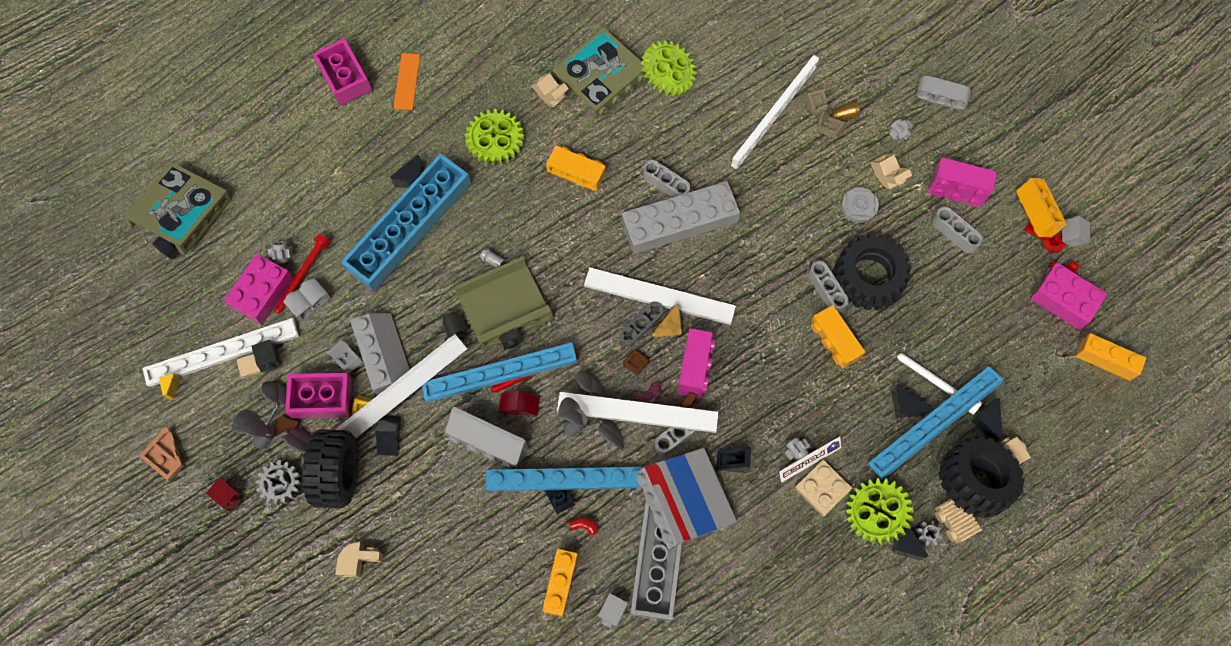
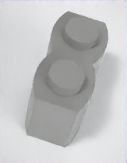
M315 278L304 281L299 290L290 292L283 302L296 318L302 322L309 318L316 310L323 307L331 298Z

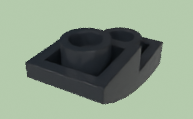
M544 490L557 515L575 505L567 490Z

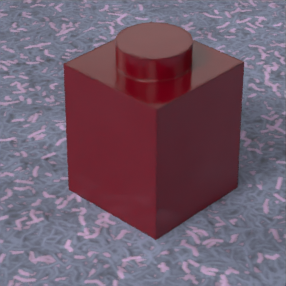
M219 478L206 492L219 506L229 512L240 504V499L243 497L240 492L222 478Z

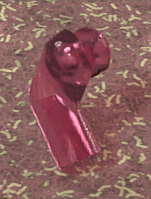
M652 383L646 393H635V401L644 403L654 402L661 393L660 385Z

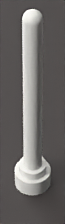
M903 353L897 355L898 360L951 396L958 391ZM982 402L977 403L968 412L974 415Z

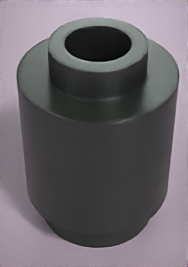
M456 312L444 315L442 324L448 339L456 334L460 341L463 340L467 332L461 317Z

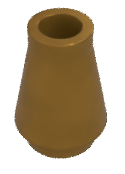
M851 101L833 110V118L838 120L856 119L857 116H860L858 103Z

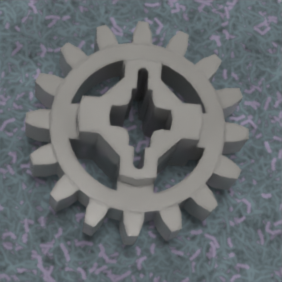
M278 460L277 465L270 462V468L264 466L263 470L265 472L263 474L258 473L261 480L255 482L260 485L256 491L262 493L260 498L266 499V502L269 504L273 501L275 505H279L280 501L287 504V498L294 499L293 493H299L296 487L302 485L297 480L301 475L295 473L297 468L291 467V464L288 462L284 465L280 460ZM273 480L282 481V483L285 485H276V483H274Z

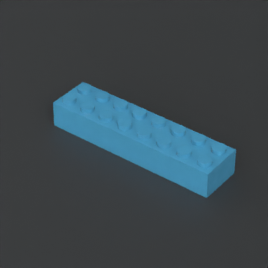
M440 153L341 261L344 269L374 292L470 186L469 174Z

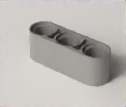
M922 76L916 96L922 100L948 107L965 109L968 106L971 89L968 86L943 79Z
M655 160L645 162L643 166V178L645 181L671 198L690 192V184L685 179ZM648 170H654L655 172L649 173ZM667 179V180H669L670 182L665 183V182H663V180ZM683 189L685 192L680 193L677 190Z
M941 207L932 219L934 227L964 252L974 253L982 244V235L952 209Z
M815 261L808 272V277L827 308L833 305L840 314L848 304V297L827 264L823 261ZM814 270H820L822 274H816ZM824 285H829L832 290L825 289ZM834 301H840L842 306H837Z
M670 427L656 438L655 451L661 456H666L699 431ZM680 429L685 435L677 437L674 431ZM661 441H665L669 444V447L661 449L658 444Z

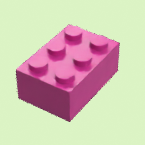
M345 38L312 53L339 105H343L372 91L367 77Z
M941 157L931 174L927 193L936 197L949 198L954 202H964L973 207H982L993 192L997 172Z
M256 254L228 293L224 302L231 309L263 325L294 278L288 270Z
M1056 262L1048 270L1030 299L1081 330L1090 323L1108 293Z
M689 328L677 395L687 396L692 392L696 395V398L700 399L701 394L706 392L709 377L705 375H709L712 358H709V356L712 357L715 339H712L713 332Z
M348 373L288 374L285 413L291 418L351 417L353 379Z

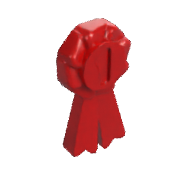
M1030 221L1024 231L1038 237ZM1058 233L1053 237H1038L1041 239L1042 247L1048 250L1049 253H1059L1066 246L1062 242V236Z

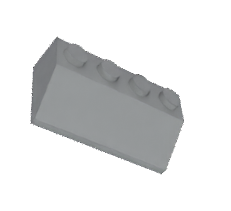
M369 313L350 320L372 390L377 396L410 370L391 313Z
M453 406L445 430L450 442L456 445L462 443L466 445L467 450L473 453L479 451L484 454L483 457L494 462L496 459L502 462L501 465L507 469H519L529 449L526 440Z

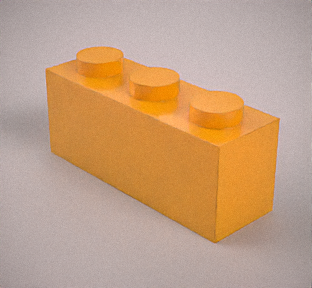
M556 145L546 163L547 172L596 192L606 174V166L598 160L593 161L583 154H576L566 147Z
M1030 178L1016 190L1019 201L1022 203L1038 237H1053L1067 225L1044 179Z
M833 305L813 316L811 327L822 338L823 346L831 351L833 360L837 365L844 369L863 357L866 352Z
M1091 333L1080 341L1075 357L1129 381L1141 374L1146 360L1144 356Z
M557 549L542 609L543 613L564 618L577 564V553Z

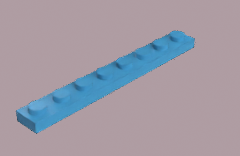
M571 342L429 380L422 385L425 401L428 403L578 363L574 345Z
M988 366L871 460L868 466L883 480L1003 383V378Z
M644 467L486 470V492L642 488L638 483L636 473Z

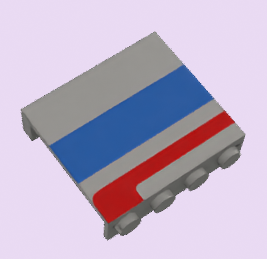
M704 448L646 466L636 473L638 483L644 491L646 502L652 510L654 521L661 531L662 540L667 545L668 550L683 542L719 529H727L737 523Z

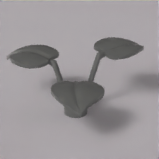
M580 370L577 372V382L585 391L589 392V396L594 394L600 397L603 393L600 382L586 371ZM565 397L561 401L557 418L568 420L563 425L567 435L574 437L580 431L585 432L593 427H599L598 432L606 441L621 451L623 450V438L615 424L603 419L601 423L596 422L585 426L587 424V417L583 410H581L580 405L570 397Z
M264 382L261 386L262 395L267 400L275 402V406L266 424L264 421H261L260 416L256 412L242 410L234 418L231 431L252 436V443L259 449H265L270 442L275 443L277 439L285 436L284 442L289 447L305 453L306 444L311 436L308 432L300 428H291L289 432L284 431L274 436L275 431L269 424L279 407V403L286 406L287 388L278 382Z

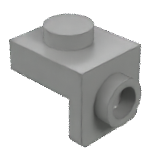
M344 340L338 342L328 351L345 373L349 374L362 363L361 359Z

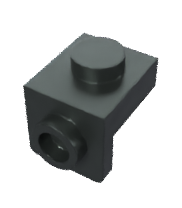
M517 329L499 337L504 351L515 348L522 343Z

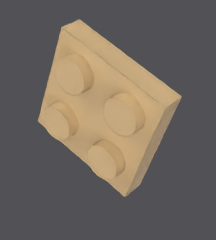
M822 460L795 489L824 517L852 487Z

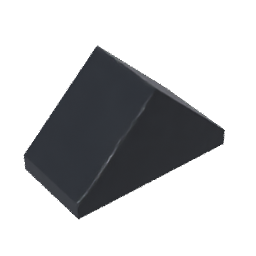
M419 155L415 156L390 176L395 187L409 188L423 173L421 157Z
M899 384L891 392L896 419L924 416L931 409Z
M995 398L972 420L987 437L994 439V441L1003 437L1000 398Z
M383 416L379 420L375 430L378 456H398L400 416Z
M751 447L717 450L716 470L747 473L750 469Z
M904 527L903 530L906 535L897 534L899 537L898 541L894 538L891 553L919 561L928 557V554L911 528Z

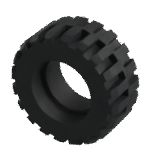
M868 234L867 238L865 236L857 237L856 241L852 240L848 243L847 247H844L835 264L834 276L847 295L848 303L852 301L857 308L864 306V310H871L872 307L875 310H881L883 306L887 308L898 300L911 278L909 273L911 271V264L907 263L909 260L908 255L902 253L904 249L900 245L897 247L894 244L895 241L892 239L888 241L885 239V236L879 235L877 238L874 234ZM862 260H872L881 264L888 274V282L883 285H871L864 282L856 272V263Z
M319 429L309 437L303 457L302 482L303 492L305 493L304 497L307 503L314 508L341 509L348 506L352 501L351 498L354 496V490L357 485L359 454L357 442H355L356 438L350 431Z
M970 436L961 440L944 456L940 464L941 471L939 476L940 480H943L941 485L943 490H946V496L949 500L952 499L957 508L961 507L964 509L963 512L967 514L973 513L975 517L981 518L983 516L986 518L993 517L994 515L997 516L1015 503L1023 492L1024 478H1022L1023 470L1018 466L1019 461L1012 456L1013 453L1010 449H1005L1002 443H996L992 438L987 437L984 439V436ZM970 465L976 466L986 473L991 481L992 488L984 486L975 478Z

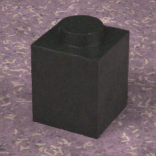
M270 339L251 346L256 365L262 372H271L276 370V367L281 366L276 345Z

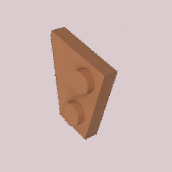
M165 427L139 455L141 459L168 481H171L184 467L172 431L168 427Z

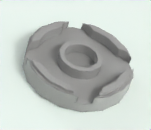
M854 187L842 198V212L853 222H868L873 219L878 211V198L868 188Z

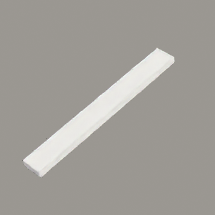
M813 55L738 150L732 159L731 166L733 168H739L814 72L819 61L817 56Z
M590 267L584 287L648 304L658 302L663 308L672 309L674 305H677L679 312L731 325L736 307L735 305Z
M290 318L144 367L143 372L146 385L148 387L160 384L159 377L174 373L181 377L253 353L252 345L269 339L277 345L300 337L295 320Z
M454 334L335 430H348L357 438L466 351L467 348Z
M560 392L557 413L561 401L565 397H570L580 405L581 410H583L587 417L716 433L718 412L565 392Z

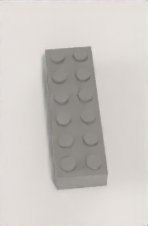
M725 181L621 213V222L632 253L637 254L737 223L740 212L729 184Z
M645 502L630 615L672 621L682 543L668 550L667 545L662 540L661 531L654 521L652 510L647 502Z

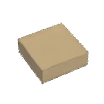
M254 354L237 359L241 378L244 379L262 373L256 365Z

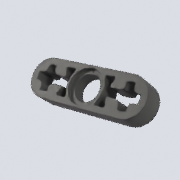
M658 302L648 304L621 330L619 334L621 344L626 347L634 345L662 318L663 306ZM658 308V315L654 313L649 319L648 316L651 314V309L655 310ZM644 320L647 326L640 329L636 326V322ZM631 327H633V329L635 330V332L631 335V339H632V340H630V339L624 340V339H625V335H624V334L629 335L630 333H632V328H631Z

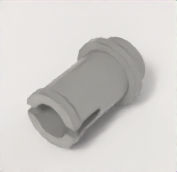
M485 248L480 255L482 262H488L494 267L502 266L505 262L504 258L494 254L491 249Z

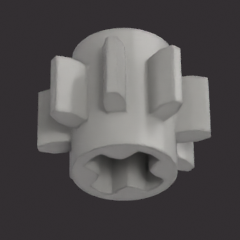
M898 119L890 126L891 132L889 134L893 140H900L902 142L912 135L911 128L913 126L909 120L903 121Z
M285 241L273 242L272 246L268 249V257L272 258L275 263L288 262V258H291L293 255L292 246L288 247Z
M797 437L786 445L788 450L785 454L790 461L794 458L798 461L810 454L807 450L810 445L806 439L800 441Z
M934 521L930 522L928 526L925 522H922V529L918 528L915 530L919 533L917 539L924 542V547L928 546L929 543L934 547L937 545L936 539L940 540L943 538L939 535L941 527L937 528L934 526ZM930 531L932 535L927 537L926 533Z

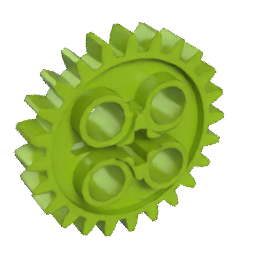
M666 40L662 43L657 41L656 44L653 43L648 47L642 56L644 60L641 64L644 67L641 70L646 72L644 78L650 79L648 84H654L653 89L658 87L659 93L664 90L666 96L670 92L672 96L676 94L680 96L691 88L696 80L694 77L697 74L694 71L696 65L691 64L694 59L688 58L690 53L685 54V48L679 49V44L673 46L672 41L667 44Z
M488 109L486 115L480 112V118L474 116L475 122H469L470 127H466L467 133L465 134L466 146H468V150L472 152L474 158L478 156L479 162L484 159L485 164L492 161V164L495 165L496 161L502 164L503 159L509 162V156L515 158L514 152L520 153L519 147H523L524 132L520 121L517 122L516 116L511 118L510 112L505 115L504 110L497 113L496 109H494L493 113Z
M877 478L876 484H873L871 480H869L868 486L861 483L862 490L855 488L857 495L850 494L853 502H847V505L851 508L846 510V513L851 515L847 518L849 523H853L850 526L851 529H857L856 535L858 537L863 534L862 539L865 542L870 537L872 544L876 542V539L880 545H883L884 539L891 544L892 537L898 541L899 537L897 534L906 535L903 528L910 529L911 527L907 521L914 520L909 515L914 513V509L909 507L913 503L911 500H906L909 494L907 492L903 493L904 489L902 486L897 488L896 482L889 485L888 479H885L883 484L879 478ZM873 495H880V499L878 501H871V497ZM866 502V503L870 504L872 507H874V508L877 509V510H882V509H883V511L885 512V514H887V515H889V516H892V517H896V520L890 519L888 516L884 515V514L881 513V512H879V513L877 514L876 511H875L873 508H871V507H869V506H865L864 503ZM895 503L899 505L897 510H889L890 505ZM864 512L871 513L868 519H861ZM888 521L889 525L887 528H879L881 522Z

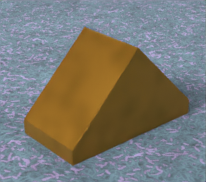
M677 305L673 306L652 332V337L682 334L680 312Z

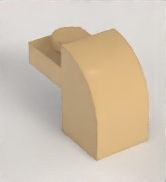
M550 73L542 75L531 85L538 96L551 107L556 106L566 97L564 92L568 90L565 83L557 84Z
M884 154L870 162L876 177L887 189H892L897 185L905 183L906 179L912 176L910 169L899 167L897 159L893 154Z
M361 542L349 544L338 556L335 575L339 577L360 578L362 561L383 562L384 554L378 552V548L367 547L364 551V544Z

